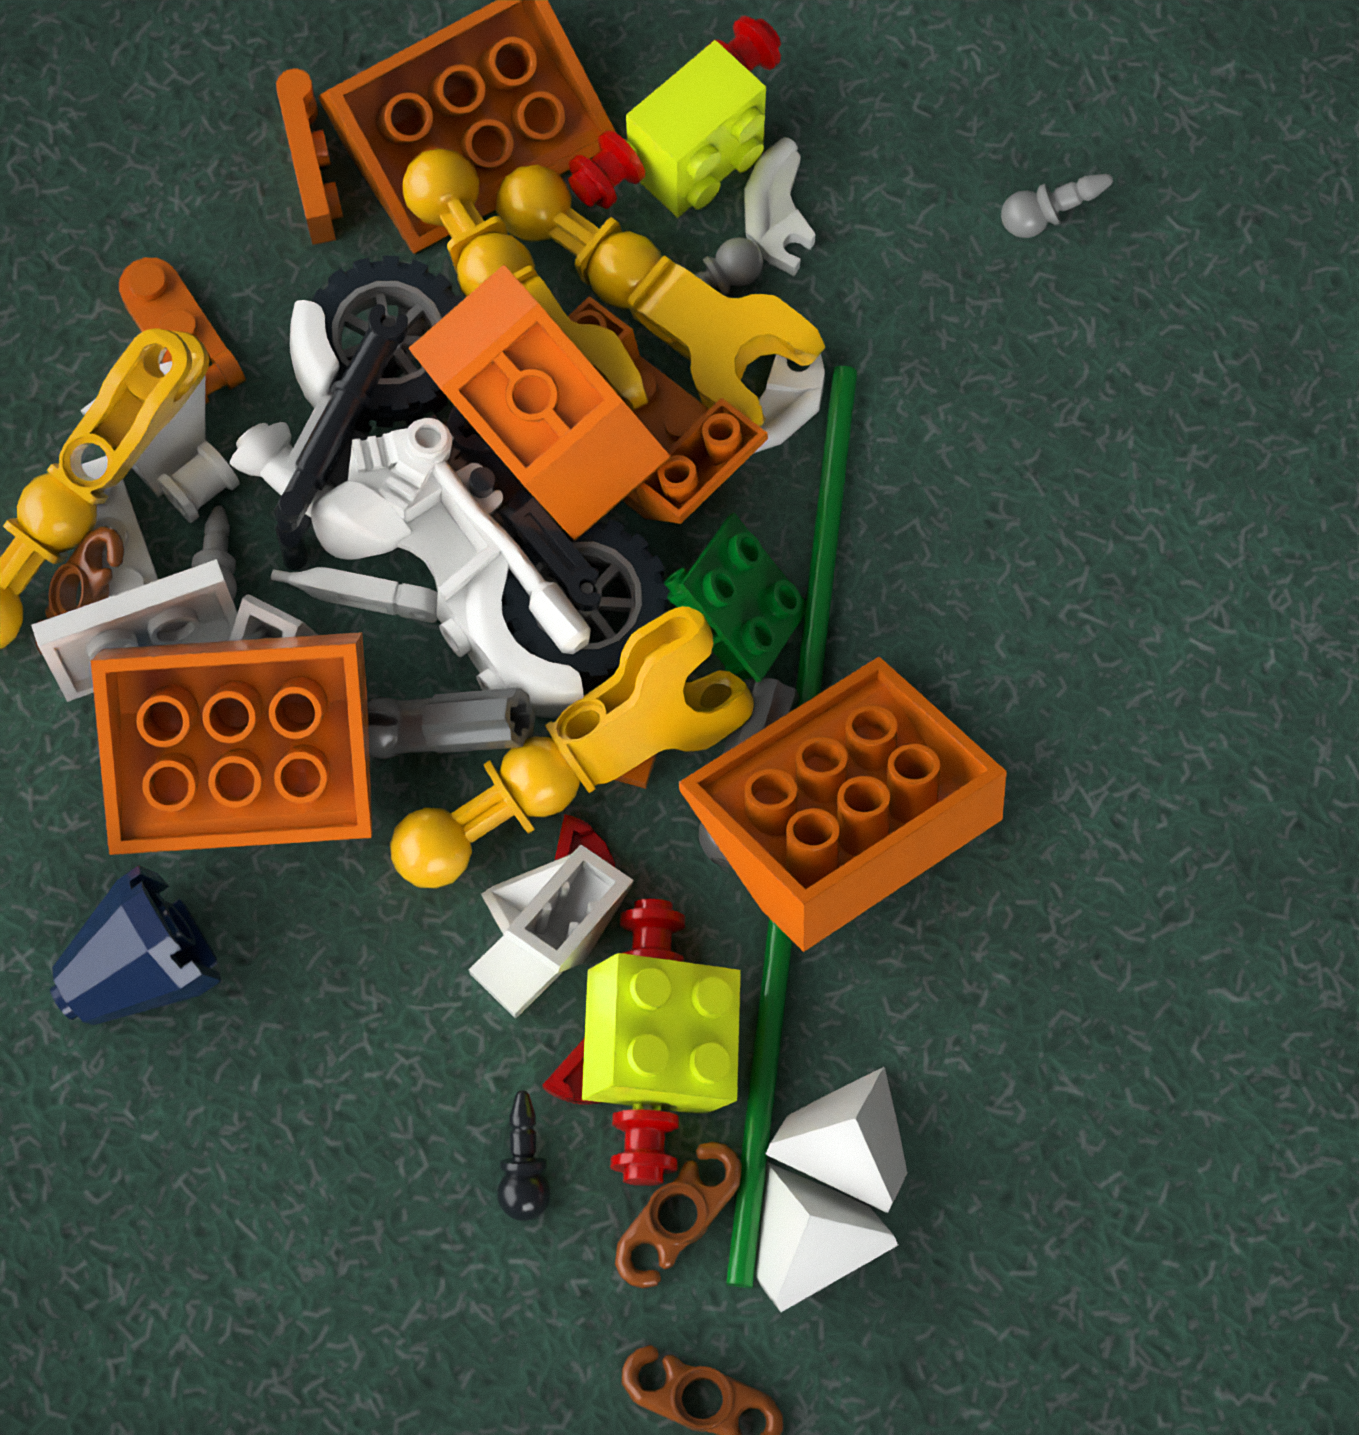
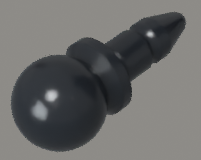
M520 1090L515 1096L509 1116V1123L512 1127L510 1132V1153L513 1158L500 1161V1168L506 1175L499 1183L497 1197L499 1205L505 1214L515 1220L528 1221L537 1218L545 1211L549 1204L551 1193L548 1181L541 1174L547 1167V1160L534 1158L537 1152L536 1131L534 1130L536 1114L528 1092Z

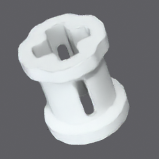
M207 441L201 443L197 447L198 454L174 474L169 476L164 473L156 479L166 498L190 523L199 517L198 509L225 488L234 490L240 485L232 468Z

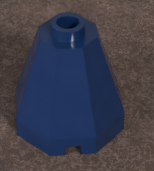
M138 865L119 878L52 967L53 981L55 983L50 988L52 998L61 1012L70 1020L79 1017L85 1023L91 1025L100 1024L200 996L221 982L220 972L211 969L218 964L217 957L187 906L180 898L171 904L165 901L159 894L170 886L158 873Z

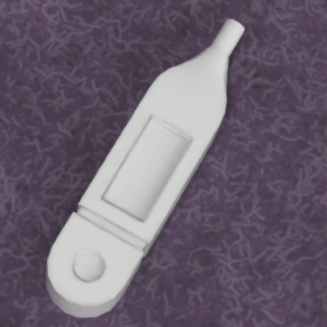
M325 567L291 573L273 569L271 574V580L289 583L313 598L395 616L398 614L400 617L430 623L437 620L438 593L429 588L406 583L401 585L396 581Z

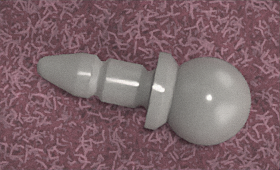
M1110 174L1084 176L1076 183L1070 182L1056 188L1053 193L1050 192L1046 183L1039 186L1037 193L1032 191L1016 192L1003 204L1001 211L1002 223L1006 230L1015 236L1022 238L1036 236L1045 229L1048 222L1054 225L1061 223L1058 214L1060 210L1066 211L1082 204L1084 200L1090 201L1095 199L1113 183V177Z
M741 237L732 238L719 247L715 258L707 256L702 259L706 266V271H700L695 276L712 288H719L725 296L729 293L731 285L745 286L757 279L762 271L763 256L759 247L751 240Z
M216 506L213 508L205 524L203 550L193 556L192 568L217 559L231 597L234 600L237 592V584L233 576L236 569V560L232 555L228 554L230 525L225 509L222 506Z

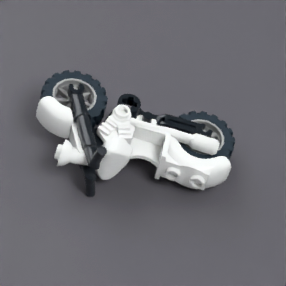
M392 255L382 256V261L370 262L369 257L354 261L353 268L345 273L341 268L334 272L328 278V286L324 290L319 288L311 301L300 300L294 304L290 325V354L296 379L305 398L314 408L294 448L290 445L291 432L287 423L279 422L270 426L267 423H260L247 430L237 440L236 446L238 449L232 455L229 464L247 475L262 477L281 495L274 509L278 523L275 529L283 564L286 568L299 570L305 566L307 552L304 536L311 523L322 547L336 558L346 560L361 559L384 554L397 547L412 552L426 563L434 576L438 591L436 617L442 623L439 625L444 639L457 656L462 657L468 654L480 673L476 678L481 689L520 688L529 694L531 709L535 716L557 719L568 706L584 698L583 690H589L591 684L604 683L615 674L620 664L621 652L631 634L668 611L669 600L667 595L670 591L664 585L663 575L665 569L658 555L653 557L648 552L649 544L643 537L637 533L632 537L624 531L625 525L611 519L608 520L607 524L597 522L574 541L510 472L504 462L468 420L465 421L466 418L455 406L452 408L447 422H440L436 415L423 418V414L430 410L434 414L441 411L448 404V397L423 367L417 370L407 357L406 350H409L408 348L422 337L407 335L408 330L420 318L431 329L463 299L461 295L455 296L452 293V284L441 273L435 277L428 272L429 266L420 261L412 260L411 264L400 262V256ZM396 305L409 311L405 315L402 314L396 317L388 314L387 306ZM372 308L369 313L368 322L356 317L359 312ZM345 327L364 336L360 344L342 349L341 339ZM371 420L376 421L377 427L384 428L393 427L394 422L406 421V426L385 433L382 437L368 436L372 429V426L369 425ZM589 563L607 570L598 578V570L592 568ZM617 577L623 582L629 598L602 597V591ZM599 611L629 612L630 614L626 624L615 634ZM594 628L603 638V641L589 643L590 633L593 632Z

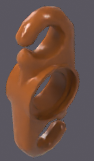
M103 526L88 532L66 564H63L56 570L49 586V605L45 608L47 618H52L109 598V582L113 579V573L111 568H103L102 553L106 545L109 565L119 567L123 563V541L116 530ZM81 580L82 591L80 601L77 606L76 593L78 585ZM35 638L36 647H37V649L39 650L40 654L42 655V653H41V651H40V649H39V647H38L36 638Z
M712 1141L699 1144L696 1149L699 1159L707 1160L714 1158L723 1163L726 1171L722 1182L717 1185L703 1183L699 1177L697 1163L693 1160L685 1162L679 1176L653 1193L648 1204L622 1235L617 1243L615 1266L620 1277L628 1284L639 1288L657 1286L661 1281L660 1273L657 1270L641 1271L633 1265L631 1256L635 1247L640 1244L654 1246L658 1252L659 1266L663 1269L673 1267L679 1252L687 1245L698 1241L705 1234L709 1225L735 1194L740 1186L742 1164L737 1153L729 1146ZM674 1196H686L692 1199L697 1207L696 1222L684 1233L675 1234L668 1232L663 1228L660 1221V1210L663 1204Z
M652 1345L638 1348L625 1361L622 1368V1385L632 1401L691 1430L718 1435H742L738 1423L739 1417L743 1411L752 1408L762 1411L766 1418V1427L760 1435H781L783 1431V1414L771 1396L724 1375L714 1368L686 1365L675 1355H666L662 1360L666 1372L664 1385L657 1390H647L639 1382V1372L645 1364L658 1359V1349ZM697 1380H707L714 1383L722 1394L723 1402L720 1410L714 1416L707 1419L692 1417L686 1412L682 1404L684 1390L689 1384Z

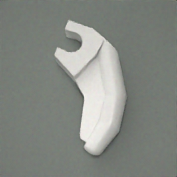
M784 137L761 154L744 188L745 231L747 239L759 247L762 256L769 264L795 276L800 268V258L787 253L784 247L790 243H799L811 250L815 243V233L799 210H796L790 196L800 164V154L797 152V144L792 139Z
M776 354L766 389L759 399L762 413L766 418L761 428L767 432L768 440L754 453L781 445L819 412L825 383V370L821 354L810 364L809 368L802 372L791 370L787 365V358Z

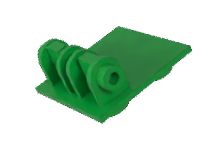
M735 512L729 514L688 573L684 568H681L671 574L664 582V585L670 591L667 599L672 604H675L676 607H691L704 615L713 635L714 644L712 651L723 663L725 670L732 674H737L741 680L752 676L757 683L762 681L805 613L806 601L799 594L795 585L787 579L763 549L759 540L747 529Z

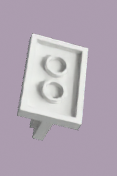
M107 456L81 465L89 477L99 479L107 469L108 459ZM123 479L117 485L103 491L109 497L105 503L97 504V521L93 529L95 530L103 526L110 527L119 533L123 541V563L119 567L109 565L106 545L102 553L103 568H111L113 573V579L109 582V598L31 625L38 647L67 702L94 692L91 660L103 649L229 641L238 614L217 559L158 579Z

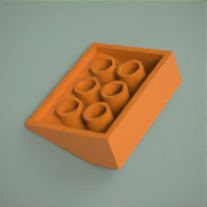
M496 0L318 96L348 154L413 254L450 235L445 226L424 223L406 205L403 196V178L408 165L422 152L438 148L453 150L460 153L472 164L479 179V195L475 207L483 217L496 210L497 192L503 179L518 167L540 165L554 170L560 175L569 170V161L576 155L580 154L590 159L600 152L598 137L603 132L611 130L616 133L548 0Z
M362 632L103 649L91 660L109 855L372 838L368 703Z
M877 657L679 781V790L761 910L805 952L1003 820L1007 771L881 657Z

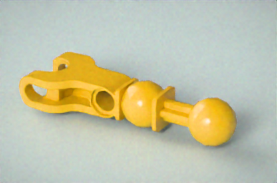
M440 148L422 152L408 165L403 178V196L406 205L424 223L445 226L452 237L447 244V249L457 273V280L462 293L467 297L501 266L505 265L632 411L648 403L641 375L619 337L613 331L592 324H578L571 321L547 285L537 274L531 253L516 238L508 235L505 223L501 217L494 216L484 221L475 207L479 195V179L472 164L457 151Z
M540 165L518 167L503 179L497 192L496 211L505 223L507 231L513 236L528 242L552 238L576 256L574 265L581 280L587 285H591L592 290L602 301L620 309H630L635 320L642 323L655 336L691 362L692 378L703 405L708 409L719 399L723 398L761 427L766 418L762 413L759 399L741 382L747 366L760 356L772 354L792 360L800 366H806L813 363L825 349L824 342L817 328L780 298L768 294H751L742 298H728L684 267L674 263L667 256L662 257L660 250L647 237L631 231L622 232L619 222L614 218L610 217L599 229L571 209L572 197L568 184L554 170Z
M158 328L148 329L136 336L110 370L94 403L64 444L59 455V463L51 464L47 469L49 473L35 477L24 487L17 504V518L7 519L3 525L15 538L0 557V649L5 648L16 638L23 623V606L20 595L45 560L52 564L65 562L69 556L66 551L77 548L84 536L94 529L97 521V504L105 503L109 497L103 491L117 485L126 476L155 436L181 410L206 375L209 367L208 352L204 344L196 336L187 332ZM169 350L172 355V367L165 375L160 369V362L165 352ZM93 443L104 450L108 459L107 469L99 479L89 477L81 465V456L84 449Z
M682 606L667 611L631 634L621 652L620 664L615 674L584 695V698L568 706L561 712L555 722L550 721L545 724L551 737L534 736L528 738L523 747L511 748L504 756L499 772L491 760L483 764L494 783L492 787L452 813L442 808L427 807L409 813L395 827L390 842L391 860L396 871L418 888H439L454 883L467 869L472 854L471 843L515 815L529 834L535 828L528 817L545 818L562 812L576 797L580 782H582L588 793H591L596 789V785L617 779L662 750L677 749L685 752L706 750L741 727L750 718L754 708L752 693L744 681L731 672L718 670L692 682H686L687 677L712 652L714 644L713 635L704 615L696 609Z

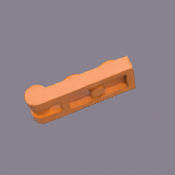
M289 69L278 77L276 90L312 245L336 240L332 220L342 218L343 214L335 182L323 184L320 167L329 166L331 162L323 129L313 132L310 129V125L316 120L318 115L312 80L303 70Z

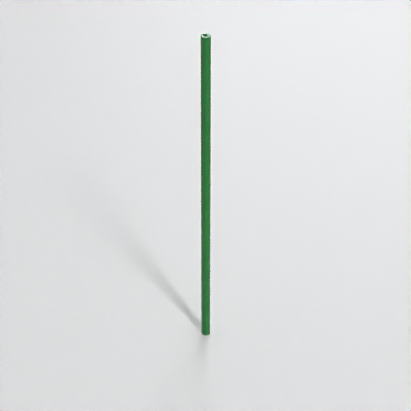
M837 366L833 368L796 682V690L800 696L797 707L821 693L857 370L850 366ZM770 918L768 921L740 1160L742 1164L741 1179L736 1195L726 1285L743 1288H753L768 1158L766 1153L770 1141L792 940Z

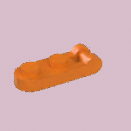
M145 257L132 262L124 269L119 278V292L125 308L141 332L154 328L187 332L196 336L204 344L209 359L212 362L205 375V404L209 403L207 396L227 385L231 390L246 381V377L230 350L226 348L176 270L168 262L159 258ZM169 350L165 352L161 363L172 361V355Z

